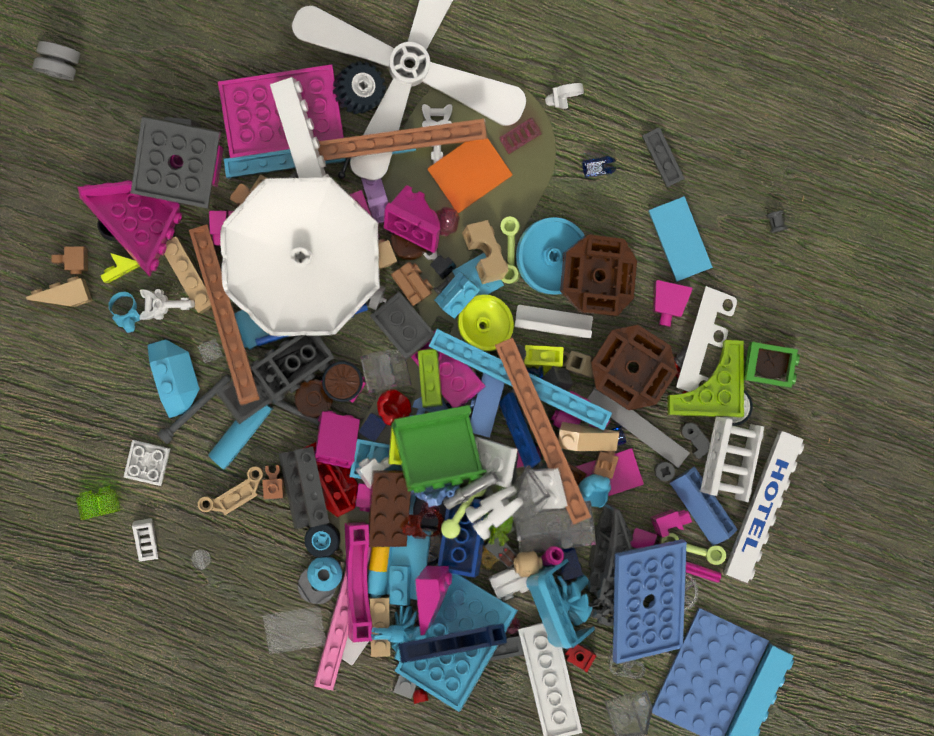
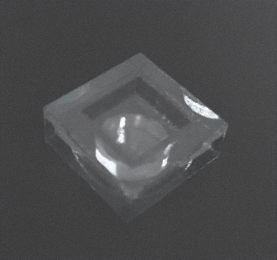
M216 339L197 346L205 364L223 357Z

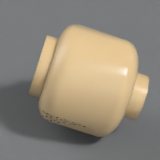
M535 551L520 552L517 554V558H514L515 573H518L522 578L537 574L539 569L543 568L542 558L538 557Z

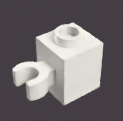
M367 457L358 463L359 467L355 470L368 489H371L372 471H383L392 465L388 464L389 457L384 458L379 463L375 458L368 459Z

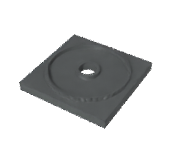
M142 116L131 193L208 209L221 131ZM172 155H179L183 159V166L180 168L172 167L170 157Z

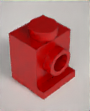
M581 644L568 648L565 652V655H567L566 660L585 672H588L596 658L595 652ZM583 654V659L578 660L576 656Z

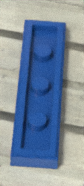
M508 393L500 400L499 405L526 470H531L541 462V459L514 393Z

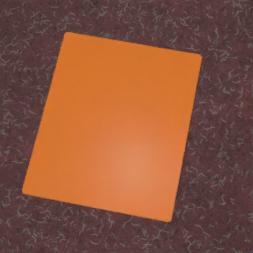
M488 138L464 142L428 168L429 173L457 213L463 211L512 176V173Z

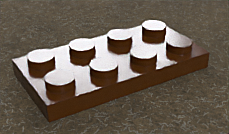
M403 470L372 471L369 547H407L411 491L408 492Z

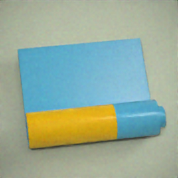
M408 528L407 547H371L367 579L369 597L378 598L381 595H390V566L402 565L411 566L410 599L417 600L415 579L427 566L431 531Z

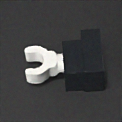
M437 250L432 255L424 253L426 259L433 261L430 266L442 279L457 267L449 257L444 259L441 255L438 256Z

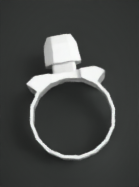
M573 83L552 88L553 94L545 98L546 105L567 109V97L583 94V84Z

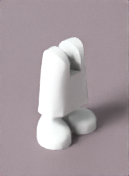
M514 486L503 489L480 501L481 506L478 508L469 506L465 509L468 519L471 523H474L473 527L482 539L486 540L490 537L489 528L491 525L495 527L500 526L524 503L521 497L509 503L508 499L517 492ZM489 514L487 515L488 517L479 521L483 515Z

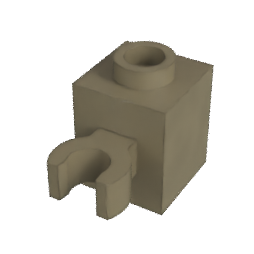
M571 351V353L563 352V355L567 356V361L563 363L567 370L593 377L591 367L593 357Z

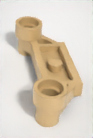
M258 466L251 467L247 472L248 479L217 498L202 497L198 501L199 510L202 512L218 511L226 515L258 496L257 489L264 475L263 470ZM255 470L259 472L258 477H255L253 474ZM206 500L210 503L209 507H206L204 504Z

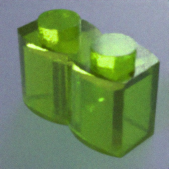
M110 486L98 488L99 492L93 494L91 490L81 492L80 497L76 498L80 519L85 520L121 511L116 488L111 489Z

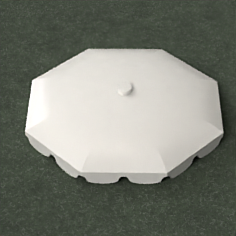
M331 177L265 179L222 225L221 254L223 256L222 284L224 291L237 306L247 312L251 319L271 336L336 334L380 288L378 222Z

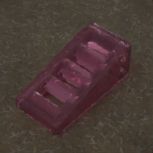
M530 118L499 139L508 154H511L543 133L534 118ZM529 124L535 132V134L533 135L527 127V125ZM522 128L528 136L527 139H525L522 132L520 131ZM514 133H517L522 142L518 143ZM509 136L515 145L514 147L507 140Z

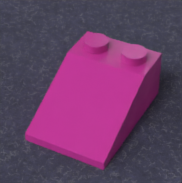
M426 566L415 579L420 635H425L435 621L448 588L452 583V574L449 573V566Z

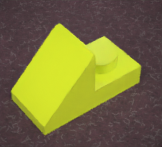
M110 253L117 267L111 266L105 269V273L100 276L104 283H110L140 267V265L135 260Z

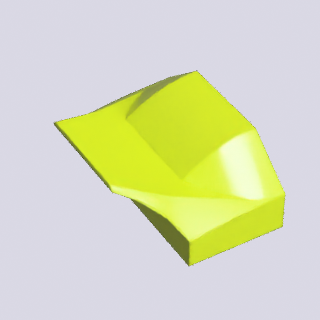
M525 345L526 356L524 364L528 366L532 375H545L553 366H563L564 347Z

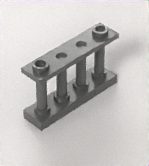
M313 447L280 453L279 459L294 529L307 526L315 527L329 523Z

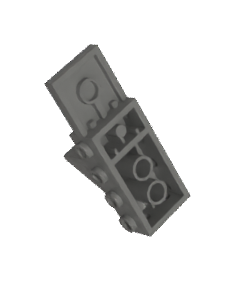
M298 335L291 341L287 339L279 345L280 348L276 351L272 349L267 352L263 360L259 362L257 359L250 364L259 400L240 405L233 381L216 392L238 424H241L273 401L277 404L285 398L284 395L288 391L293 393L300 388L299 383L304 380L306 383L315 377V372L318 370L323 372L330 366L329 362L334 356L319 335Z

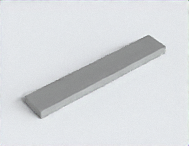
M596 388L587 397L591 403L611 412V419L677 468L681 466L690 454L635 411L625 409L597 391Z

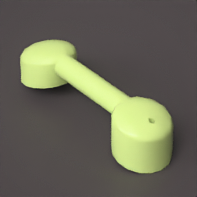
M510 216L504 218L501 222V230L507 235L508 272L501 280L504 283L513 284L520 278L519 269L515 266V235L519 233L521 225L518 219Z
M487 488L471 496L467 502H462L454 517L442 523L441 532L446 538L454 539L460 534L461 527L459 522L465 514V509L470 506L474 498L482 497L486 493Z
M669 533L668 536L661 537L660 544L676 541L679 538L676 534ZM690 544L686 546L687 552L705 556L706 560L712 565L722 564L726 559V552L720 546H711L708 549Z

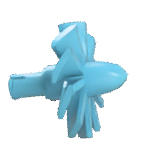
M580 574L572 584L567 585L562 577L558 576L557 578L562 588L558 584L556 585L571 622L578 626L586 622L592 612V607L588 606L587 594L581 595V591L588 585L589 580L585 575L582 576Z
M400 606L399 616L397 612L394 613L396 625H391L388 628L373 627L371 632L379 633L371 634L372 640H388L391 642V647L396 652L394 658L400 661V663L399 643L425 639L427 637V632L425 635H420V626H414L417 612H414L412 616V606H408L406 609L404 606Z

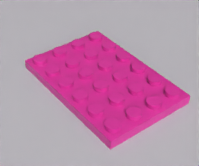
M332 64L219 81L218 86L230 158L290 149L270 84L291 77L301 83L303 89L301 96L308 105V111L306 112L308 119L311 118L314 124V129L312 130L314 137H317L318 141L344 138L339 104L335 100L337 95L333 94V90L336 87L333 86L335 78Z

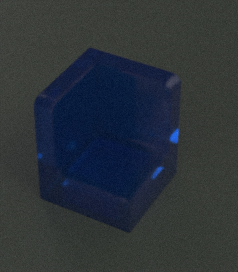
M370 413L359 433L375 442L387 424L374 413Z

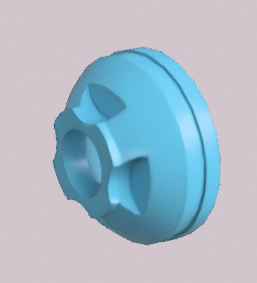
M332 557L316 558L308 567L307 578L315 589L330 591L340 583L342 568L339 562ZM322 569H326L330 574L329 579L325 581L318 577V572Z

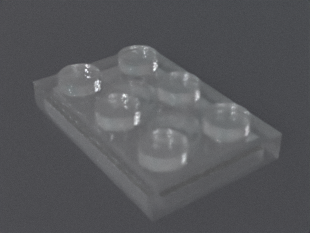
M320 606L263 616L269 654L325 645L326 638Z

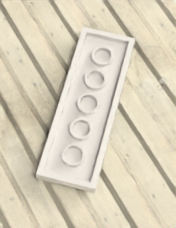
M543 622L518 628L543 735L571 736L583 733L562 648L554 647L549 643Z

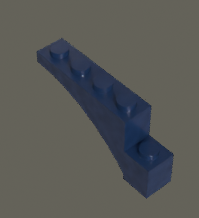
M504 624L403 642L398 644L402 664L507 643Z

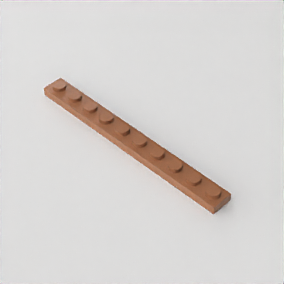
M485 119L319 141L320 148H318V151L325 161L483 140L487 139Z
M206 224L190 229V236L239 403L243 405L259 400L260 398L230 298L226 295L223 288L222 270L209 227Z
M513 337L496 344L497 352L548 468L559 469L568 505L566 509L573 525L590 518L589 510Z

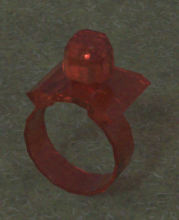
M431 509L424 510L419 515L409 514V523L402 527L403 534L412 535L416 539L437 536L441 532V526L444 522L443 517L438 511ZM429 511L434 512L438 518L437 530L431 535L423 532L420 524L423 516Z

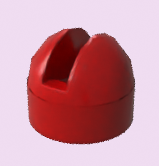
M420 689L413 693L414 704L429 701L425 690Z

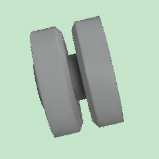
M39 41L36 52L43 57L34 58L32 69L51 77L74 80L76 69L68 64L74 65L79 63L81 53L59 44Z

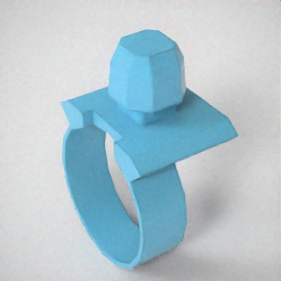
M118 292L109 301V310L113 314L112 319L118 327H123L127 333L133 332L135 330V322L140 321V315L136 311L137 302L130 293ZM125 296L133 299V306L129 313L120 316L112 312L113 304L117 299Z

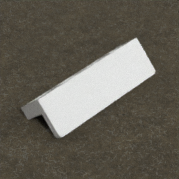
M518 305L514 327L590 339L593 316Z

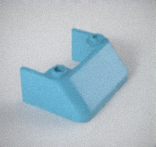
M566 558L559 565L543 566L542 569H539V573L527 577L526 585L532 594L549 643L554 647L568 649L578 645L595 628L593 626L575 631L552 574L568 563Z

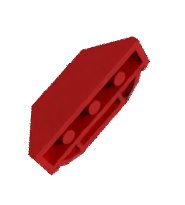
M317 442L308 445L304 448L313 447L315 451ZM316 462L326 509L336 517L354 510L358 484L355 478L349 477L350 469Z

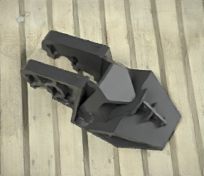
M605 503L595 528L588 564L591 567L587 588L589 592H594V595L597 596V598L588 602V606L592 607L590 617L598 619V624L613 626L615 553L631 550L630 541L633 540V536L620 510L608 503ZM600 604L603 606L599 610L594 608ZM609 611H610V613L612 614V616H609V617H608V620H607V618H606L605 616H606L607 614H609Z

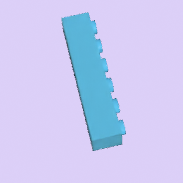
M770 643L768 644L725 736H759V727L762 721H766L769 714L768 708L770 704H774L777 698L776 692L785 682L784 675L787 669L790 670L793 665L792 654Z

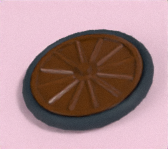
M338 361L331 364L325 370L322 377V386L326 395L339 402H346L355 398L360 393L363 385L360 370L354 364L346 361Z

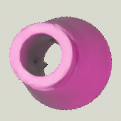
M556 546L549 547L541 556L543 566L559 565L564 558L563 551Z

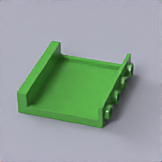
M470 405L399 418L393 421L391 425L408 492L420 493L429 487L439 489L448 483L459 485L463 483V480L468 479L473 482L487 472L486 469H482L469 419L471 414Z

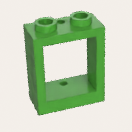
M749 342L744 380L792 388V384H795L797 374L794 373L795 365L798 366L800 354H797L798 349ZM759 349L790 354L785 382L754 377Z

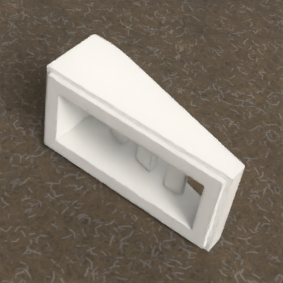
M152 518L134 521L132 528L139 562L158 559ZM140 535H150V537L140 538ZM151 542L150 545L141 546V543ZM144 550H153V552L142 554Z

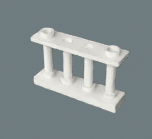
M716 417L700 492L717 496L718 490L736 493L735 499L749 502L764 427L750 424L749 429L732 426L733 420ZM730 433L747 437L745 448L728 445ZM726 452L742 455L741 467L724 464ZM722 471L739 474L737 486L720 483Z

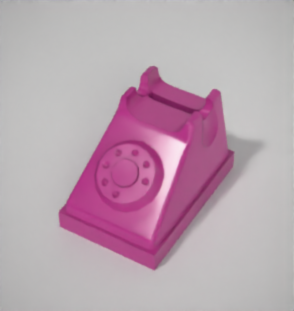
M406 185L395 199L385 207L384 229L435 253L438 248L440 222L437 214L433 209H430L425 200L424 193L420 191L413 193L412 187Z

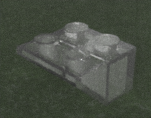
M398 349L374 352L360 357L368 394L412 385L407 361Z

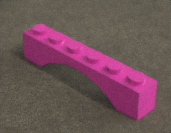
M365 522L345 523L349 639L353 643L373 641L371 638L372 620L367 586L369 525Z

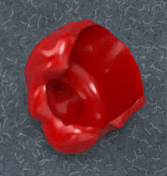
M396 389L385 391L378 398V413L387 425L391 426L395 419L409 417L412 411L408 398Z

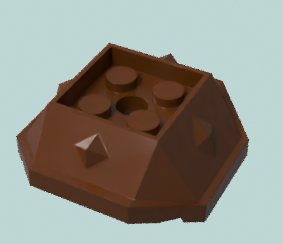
M588 234L563 252L560 292L578 312L618 316L634 299L637 259L628 247L626 240L623 238ZM596 271L599 273L598 280L595 278Z
M640 325L611 330L591 361L596 390L627 410L657 405L677 374L671 345ZM631 362L636 363L638 366L635 373H631L628 370V365Z

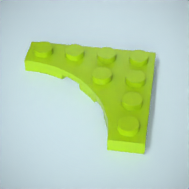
M724 340L719 363L705 383L688 393L668 395V415L744 417V341Z

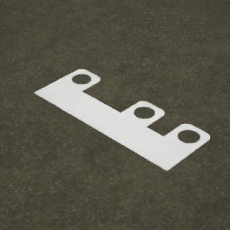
M705 287L677 382V388L691 392L699 387L701 381L709 379L699 374L707 345L710 343L723 347V341L727 339L728 335L726 328L714 324L717 312L727 316L734 314L737 305L735 297L710 287ZM726 299H730L733 302V308L730 311L723 309V302ZM717 330H721L724 334L721 342H716L713 338Z

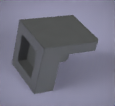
M553 366L541 378L566 391L573 385L569 370Z

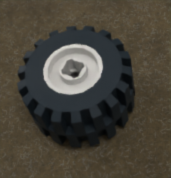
M362 62L352 63L336 76V81L333 82V86L336 87L333 90V94L337 95L335 100L336 102L340 101L341 104L339 106L341 108L346 107V111L349 113L353 111V114H363L381 102L385 95L383 91L386 90V86L383 85L385 80L380 77L382 73L380 71L377 72L374 65L370 67L367 62L363 64Z

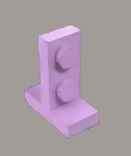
M361 178L371 214L378 224L384 222L385 207L388 204L382 180L380 178L371 181Z

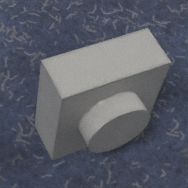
M399 675L393 692L411 699L416 684Z

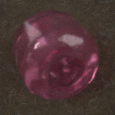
M442 207V209L437 210L436 214L440 222V235L449 236V233L457 232L460 221L457 210L449 207Z

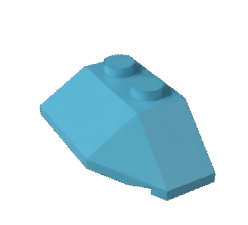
M167 339L148 344L149 363L160 400L169 418L182 415L191 407L200 390L190 354Z

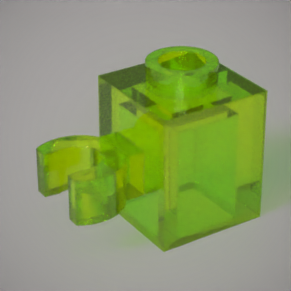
M514 514L500 526H490L489 530L493 532V535L489 538L490 545H493L495 538H498L500 541L499 546H504L505 537L503 534L511 533Z

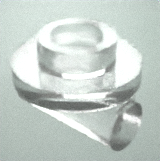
M199 549L194 551L191 561L196 568L202 570L210 564L211 556L206 550Z

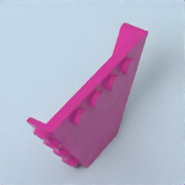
M130 180L118 183L107 182L100 185L88 184L78 187L79 197L150 277L152 272L158 268V259L160 255H164L168 239L171 240L174 235L175 225L181 221L180 205L177 202L132 194V181Z

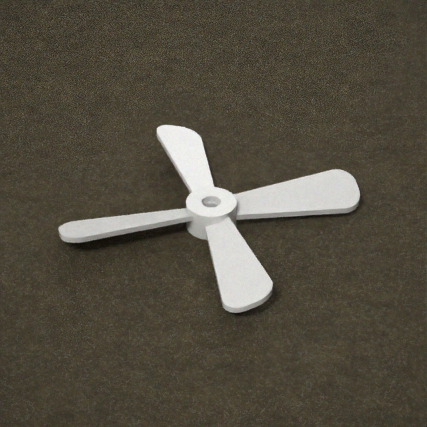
M419 0L408 42L401 43L395 48L315 6L301 8L293 20V33L302 41L389 67L393 80L363 135L398 131L410 89L422 82L503 126L515 124L520 119L526 105L525 94L519 87L430 62V57L426 50L453 0ZM412 60L415 66L407 68L404 62ZM392 152L351 157V169L355 175L371 181L378 180L386 174Z

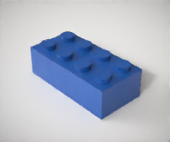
M474 498L470 506L474 508L480 507V501L485 498ZM459 503L450 510L446 508L445 520L452 519L462 503ZM465 512L459 522L461 527L460 534L456 538L449 539L442 534L438 566H449V573L476 577L480 572L484 539L476 532L473 527L474 523L470 522ZM488 514L483 515L479 521L488 517Z

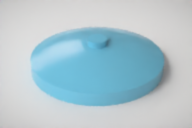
M552 217L538 220L524 231L517 245L516 261L522 278L531 288L543 294H562L560 292L563 252L585 236L580 228L566 219Z

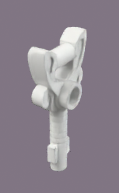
M426 104L422 105V111L426 121H423L422 127L452 123L448 121L452 113V104L444 108H430ZM431 116H444V119L436 122L431 119ZM441 145L433 146L434 149L431 152L433 164L443 158Z
M156 289L155 292L140 290L141 296L145 298V311L141 313L140 320L152 318L162 320L164 314L168 312V308L189 310V308L195 306L194 300H190V298L168 300V297L164 295V291L161 289Z

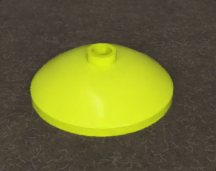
M477 295L459 313L458 328L461 336L468 344L482 351L497 350L496 344L511 338L514 320L510 309L502 300L491 295ZM480 323L484 325V329L480 328Z

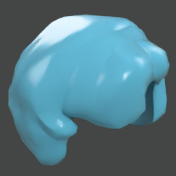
M592 474L579 483L578 488L586 505L601 508L607 503L608 492L611 490L609 478Z

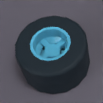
M330 523L310 527L304 538L307 551L318 558L332 555L340 544L338 529Z

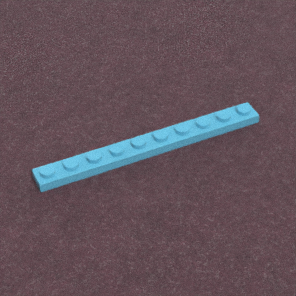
M290 149L224 159L227 179L296 169ZM416 149L395 151L392 154L416 151ZM346 158L325 161V164L344 162Z
M439 329L436 330L429 347L512 386L501 359ZM529 373L541 401L601 430L605 429L612 415L611 412Z

